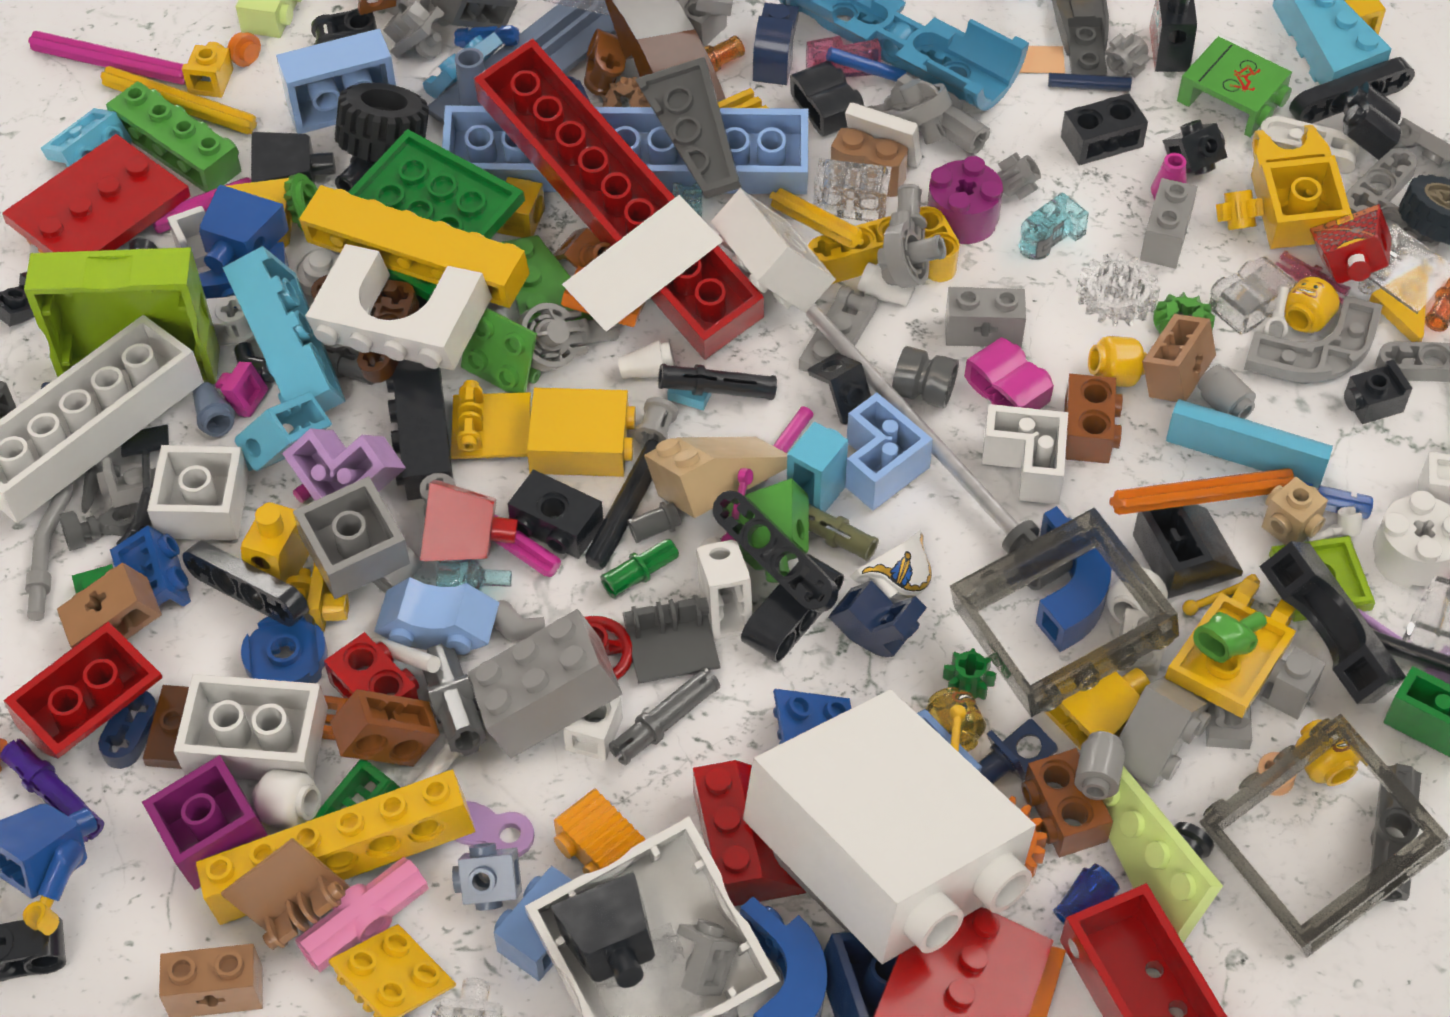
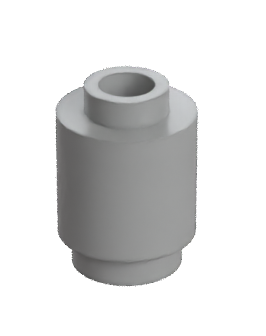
M1220 365L1213 366L1200 378L1198 388L1201 390V396L1215 410L1243 419L1247 418L1254 410L1256 394L1229 368L1224 369Z
M1105 731L1093 732L1081 746L1074 783L1077 789L1090 799L1103 800L1116 795L1119 791L1125 750L1122 747V740L1115 734Z

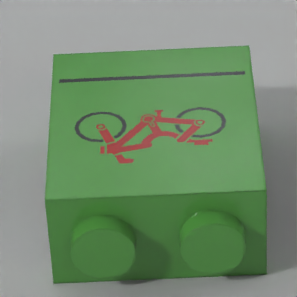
M1218 36L1182 75L1177 102L1190 107L1199 95L1205 92L1249 114L1244 135L1251 138L1254 132L1261 126V123L1268 117L1273 116L1277 106L1283 107L1288 101L1292 92V88L1288 87L1292 71Z

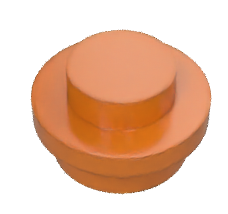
M240 32L230 39L227 48H229L233 63L240 67H246L258 58L261 44L259 38L254 34Z

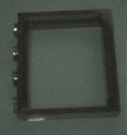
M1095 507L950 585L955 610L1031 718L1043 711L1048 712L1055 709L1064 699L1079 691L1092 689L1102 678L1117 670L1122 671L1130 668L1142 656L1153 650L1166 648L1175 638L1179 637L1178 613ZM1096 548L1146 612L1150 620L1030 685L978 611Z
M1339 714L1333 720L1326 718L1317 723L1309 732L1310 737L1297 747L1290 745L1283 749L1274 758V765L1262 774L1255 772L1249 775L1239 785L1238 789L1240 791L1227 801L1220 799L1211 804L1203 813L1204 818L1199 821L1202 829L1212 838L1215 847L1306 958L1450 849L1449 835L1342 714ZM1343 740L1423 833L1304 924L1300 925L1223 830Z

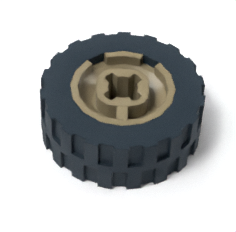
M1429 174L1428 176L1419 175L1417 178L1414 177L1399 204L1398 212L1401 214L1402 220L1410 228L1418 231L1419 234L1427 236L1434 241L1450 245V179Z

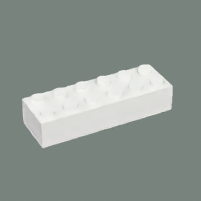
M142 315L1 418L0 510L18 524L204 383L193 351L145 315Z

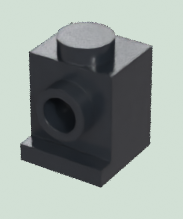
M1394 359L1386 361L1384 367L1350 376L1344 391V400L1348 409L1354 411L1362 424H1366L1404 412L1413 388Z

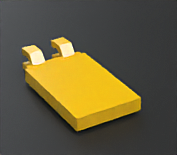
M1247 578L1242 581L1232 598L1219 593L1169 665L1164 677L1240 718H1243L1269 678L1279 658H1282L1296 633V630L1288 627L1292 620L1291 616L1296 608L1281 599L1270 617L1264 615L1267 620L1266 626L1254 632L1258 638V643L1252 652L1233 656L1226 662L1220 663L1209 658L1197 648L1193 640L1195 630L1209 622L1216 613L1222 612L1240 621L1258 612L1252 609L1251 606L1255 600L1253 597L1258 592L1260 585Z

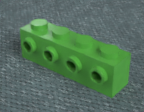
M137 81L106 104L107 110L117 113L130 135L132 143L202 191L208 192L218 188L220 184L225 185L242 172L238 159L239 150L232 140L226 137L222 138L213 132L205 122L197 121L188 115L181 106L173 105L164 99L156 89H149Z

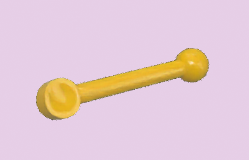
M1251 574L1246 577L1247 579L1257 584H1260V580L1255 574ZM1242 582L1200 600L1185 601L1182 605L1183 612L1189 616L1195 615L1199 608L1213 603L1219 593L1226 596L1233 595Z
M954 705L949 711L950 717L953 720L950 745L959 752L961 721L966 718L967 712L962 705Z

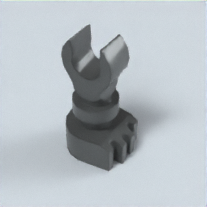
M128 505L117 508L111 507L107 512L101 514L98 519L93 515L86 517V522L80 523L74 511L59 514L63 535L69 551L86 547L85 538L91 537L92 540H97L101 538L100 534L123 536L133 520L132 518L118 521L131 517Z

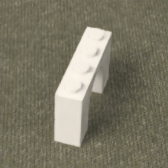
M345 244L305 315L314 332V336L327 345H344L362 353L370 351L387 355L389 358L397 361L405 359L421 363L432 369L440 367L454 371L492 298L483 274L447 266L432 296L420 310L405 318L382 320L371 316V311L390 276L384 260L377 250Z

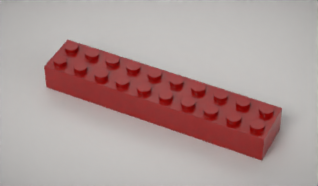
M533 38L473 78L478 102L601 242L611 244L607 249L675 198ZM716 246L651 297V300L704 360L764 318V296L719 246Z

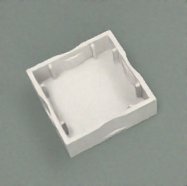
M690 817L679 821L632 847L625 855L609 866L583 874L525 906L526 914L581 1017H721L780 982L749 923L732 904L725 890L722 875ZM634 872L645 905L655 957L651 961L641 964L644 977L633 987H619L614 976L601 982L592 981L566 945L563 936H561L551 905ZM699 919L708 920L724 927L723 935L739 942L721 995H695L681 988L686 973V962L693 952L696 943L677 934L679 924L697 925Z

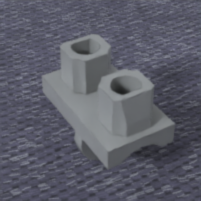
M417 0L412 2L401 15L397 13L383 29L395 42L390 52L398 58L415 46L416 52L424 58L431 59L438 56L443 50V41L440 33L431 29V25L442 18L445 13L438 6L428 12Z

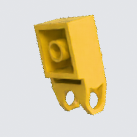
M1304 125V134L1301 136L1302 146L1293 150L1278 147L1263 130L1254 132L1252 140L1254 163L1251 178L1256 197L1263 200L1264 215L1262 220L1270 249L1315 244L1310 228L1352 214L1335 155L1331 154L1329 145L1313 125Z

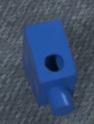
M220 184L199 227L203 247L207 253L204 257L206 266L215 272L221 273L224 271L222 267L261 246H264L269 251L289 230L283 204Z

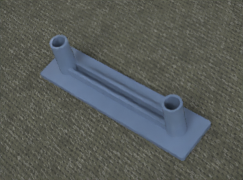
M605 0L561 1L520 33L519 43L516 46H504L486 61H484L483 53L476 48L460 50L455 55L457 83L428 105L429 115L444 124L445 105L482 106L478 102L473 78L532 38L566 75L587 58L588 47L597 28L616 35Z

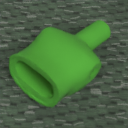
M1218 612L1209 622L1195 630L1193 640L1197 648L1206 656L1216 662L1224 663L1233 656L1252 652L1258 643V638L1254 632L1265 627L1267 620L1261 612H1255L1240 621L1225 613Z

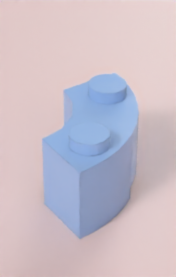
M409 577L386 591L374 632L388 638V640L408 647L427 650L432 646L442 644L447 648H454L457 655H466L470 650L489 644L500 602L467 583L456 587H439L425 584Z

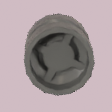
M905 346L896 366L892 387L902 397L913 400L919 394H922V398L927 404L946 408L957 378L959 360L939 355L929 360L927 351Z

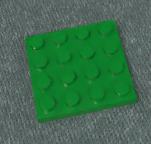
M409 129L397 139L348 191L351 195L366 200L374 199L385 206L400 211L408 210L435 222L443 221L456 229L469 233H480L488 239H491L525 201L524 192L521 189ZM388 269L390 273L388 279L409 283L413 286L416 295L427 301L437 286L436 284Z

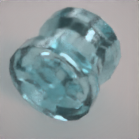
M673 182L672 194L674 197L680 195L702 218L703 193L698 184L695 182L692 186H684L681 182Z

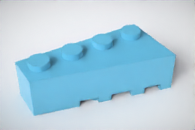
M1344 0L1273 1L1272 6L1287 34L1293 36L1297 43L1296 50L1301 58L1305 57L1309 64V74L1314 82H1319L1321 85L1389 60L1392 48Z
M264 246L222 267L266 360L267 369L280 390V393H278L280 403L308 392L313 394L324 412L344 403L346 400L325 346L314 336V332L305 317L309 310V305L296 273Z

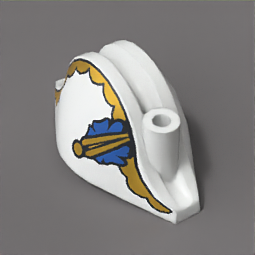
M921 530L905 542L857 569L850 577L855 582L861 584L872 580L891 601L896 603L914 596L917 597L930 585L932 580L931 566L924 550L923 533Z

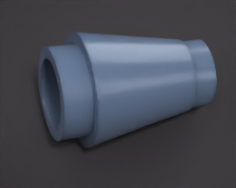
M204 382L194 389L192 395L198 428L212 437L227 434L234 425V409L215 389L213 384Z

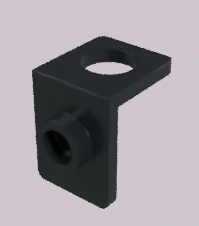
M836 353L808 368L809 376L829 384L839 420L845 425L848 424V413L871 397L862 363ZM842 365L840 368L834 371H824L826 368L830 366Z

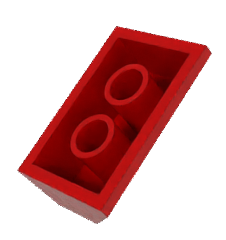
M107 622L3 701L17 728L42 753L59 759L163 677L115 627Z
M737 760L693 768V793L704 844L722 875L725 890L734 907L743 905L752 897L762 902L805 894L806 891L777 862L773 850L743 820L752 765Z

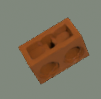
M1069 373L1064 412H1068L1066 460L1109 464L1112 448L1119 449L1122 425H1115V417L1120 418L1123 394H1116V378Z
M356 689L330 722L340 756L414 767L440 736L429 701Z
M1077 748L1028 763L1025 781L1021 784L1026 803L1031 807L1035 806L1039 817L1043 820L1041 832L1047 833L1046 843L1053 844L1059 858L1108 842L1113 820L1103 800L1090 799L1075 786L1074 780L1080 756ZM1047 783H1058L1063 788L1055 789L1048 786ZM1074 819L1080 822L1081 825L1072 826L1064 820Z

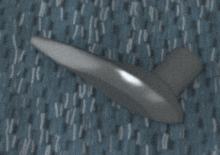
M119 464L113 465L116 476L120 477L121 470ZM98 465L90 468L84 478L81 510L84 514L88 512L95 496L100 490L97 473L103 472V467Z

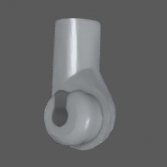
M505 600L498 601L500 603L493 626L506 639L523 640L545 628L544 617L523 619L509 602Z

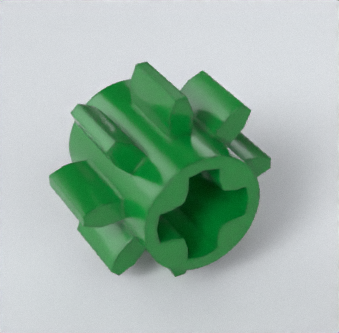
M974 648L961 654L953 652L952 665H944L942 678L949 681L947 694L969 692L972 695H964H969L973 699L964 698L963 700H974L978 697L985 700L987 687L995 686L997 673L989 671L992 658H984Z

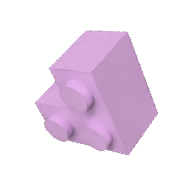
M310 428L282 453L315 501L368 476L379 492L406 469L385 437L361 435L346 448L334 430Z

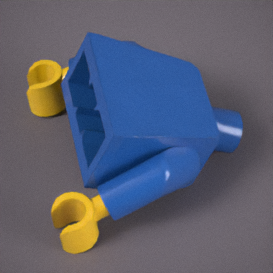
M39 804L0 820V878L31 899L41 895L39 901L32 902L24 909L23 920L34 931L38 929L46 936L54 933L59 925L58 915L51 910L54 900L60 901L70 876L86 862L87 853L83 837L97 830V823L93 814L85 807L67 816L49 804Z

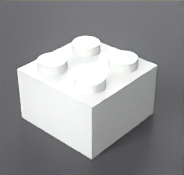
M161 445L147 509L153 528L162 534H169L174 539L238 540L249 480V472L242 448Z

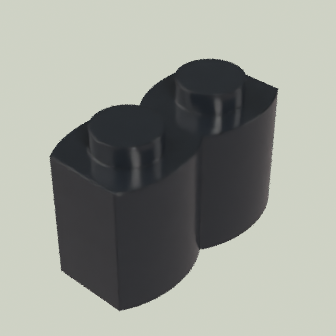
M830 61L822 62L790 75V91L794 101L800 109H808L810 122L822 136L848 127L845 112L850 103L853 102L864 106L860 92L856 89L853 90L847 84L843 71L840 68L836 69Z
M1365 82L1360 87L1355 86L1352 88L1343 101L1345 104L1343 132L1377 160H1380L1398 144L1401 136V127L1398 125L1401 109L1368 82Z

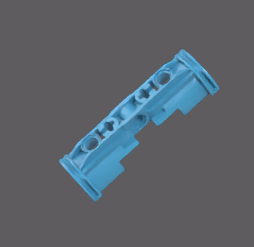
M779 0L783 5L799 6V12L814 18L825 29L871 52L873 56L888 64L904 69L906 72L932 85L944 84L947 91L953 93L959 100H965L982 111L994 107L1011 88L1022 68L1029 47V42L1017 36L1010 39L973 19L968 21L966 33L935 17L924 26L900 13L906 4L903 0ZM846 15L852 19L843 21L837 18V16Z

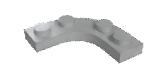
M1345 295L1334 331L1324 339L1314 342H1295L1254 332L1244 370L1302 384L1340 377L1356 368L1370 351L1383 305Z

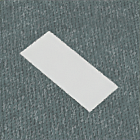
M678 195L562 285L607 332L724 240Z

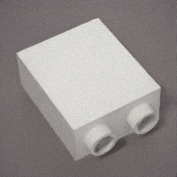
M892 689L753 758L743 820L881 964L886 963L915 945L923 953H931L938 950L955 935L965 916L984 905L993 913L1006 910L1024 894L1031 882L1032 873L1024 864L1036 824Z

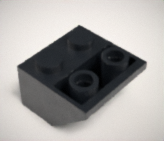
M1195 504L1138 512L1133 537L1151 570L1165 583L1168 591L1167 599L1242 576L1243 570L1207 508Z

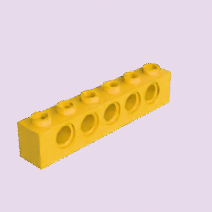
M451 769L196 862L203 898L218 923L223 925L247 915L221 896V892L291 838L299 842L342 880H346L476 831L463 791L454 770Z

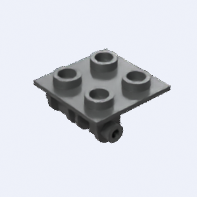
M693 595L691 599L680 600L674 603L673 599H670L668 604L661 605L659 601L656 602L654 607L636 608V606H632L631 611L622 612L625 628L632 642V658L638 684L698 673L702 667H706L709 670L721 668L708 618L709 607L706 597L698 598V595Z

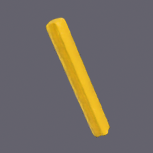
M780 188L776 193L774 191L771 192L769 196L772 199L770 205L777 211L849 249H854L856 245L861 246L864 239L861 238L863 231L860 228L785 189Z

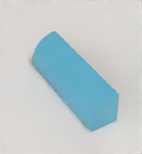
M1178 399L1174 407L1166 437L1167 442L1261 471L1290 468L1293 470L1295 477H1298L1303 482L1312 483L1313 487L1316 488L1321 485L1333 449V445Z

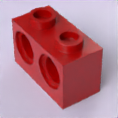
M365 632L324 660L329 682L343 698L349 699L358 689L382 694L394 693V696L419 700L417 690L420 689V685L415 676L407 668L400 670L394 663L392 654L387 646L381 641L375 643ZM369 666V668L365 670H357L361 667Z

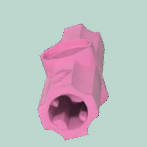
M403 857L366 886L364 884H356L346 889V895L341 898V905L333 907L332 912L297 937L295 942L311 966L322 972L330 965L328 963L329 959L354 947L359 942L362 943L387 930L392 922V917L429 889L428 884L412 861Z

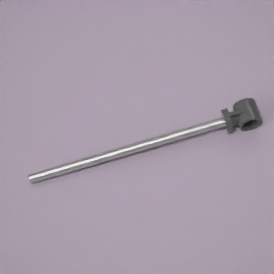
M817 305L807 310L806 316L841 355L862 363L867 383L874 391L879 393L933 439L931 453L1006 533L1007 536L1002 542V548L1009 556L1017 555L1015 557L1017 572L1028 587L1035 591L1040 590L1072 569L1071 555L1062 541L1053 535L1047 536L1040 541L1038 538L1040 529L1032 520L1018 524Z

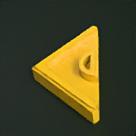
M1424 264L1374 291L1369 300L1370 302L1382 304L1381 314L1411 342H1422L1424 337L1428 270Z

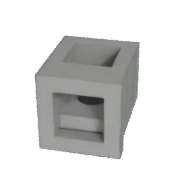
M1295 647L1286 661L1281 658L1278 659L1268 678L1269 683L1259 700L1298 720L1317 688L1326 662Z

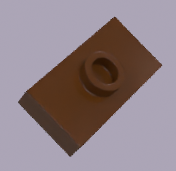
M162 685L142 758L145 766L182 769L174 753V748L189 687Z

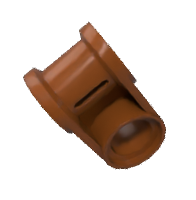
M597 28L591 38L587 51L588 60L584 85L592 94L601 97L606 95L610 89L609 83H616V77L623 73L626 60L617 35Z

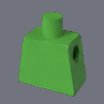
M792 478L745 494L805 553L808 552L809 497ZM730 503L727 506V509L730 512L729 516H731L732 510L734 507L733 503ZM740 513L738 520L745 524L749 519ZM762 526L753 532L751 540L755 548H763L769 543L771 537L769 529ZM738 543L744 561L755 570H763L764 568ZM787 554L781 559L779 569L783 576L790 572L788 561L797 558L795 554ZM764 569L766 580L771 583H778Z

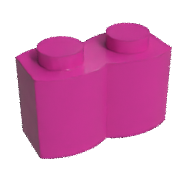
M999 338L966 361L964 377L977 393L990 400L993 405L1041 409L1051 401L1054 385L1049 373L1045 369L1038 368L1033 363L1028 362L1022 348L1017 344H1012L1005 338Z

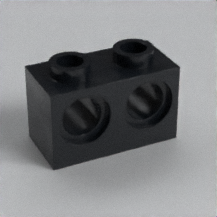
M1127 93L1064 111L1060 137L1080 166L1142 148L1144 146L1148 120L1131 95Z

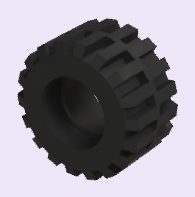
M361 83L349 86L340 92L338 98L335 142L339 144L338 146L342 150L347 151L352 156L377 162L407 129L426 138L429 107L420 95L399 86L385 83Z

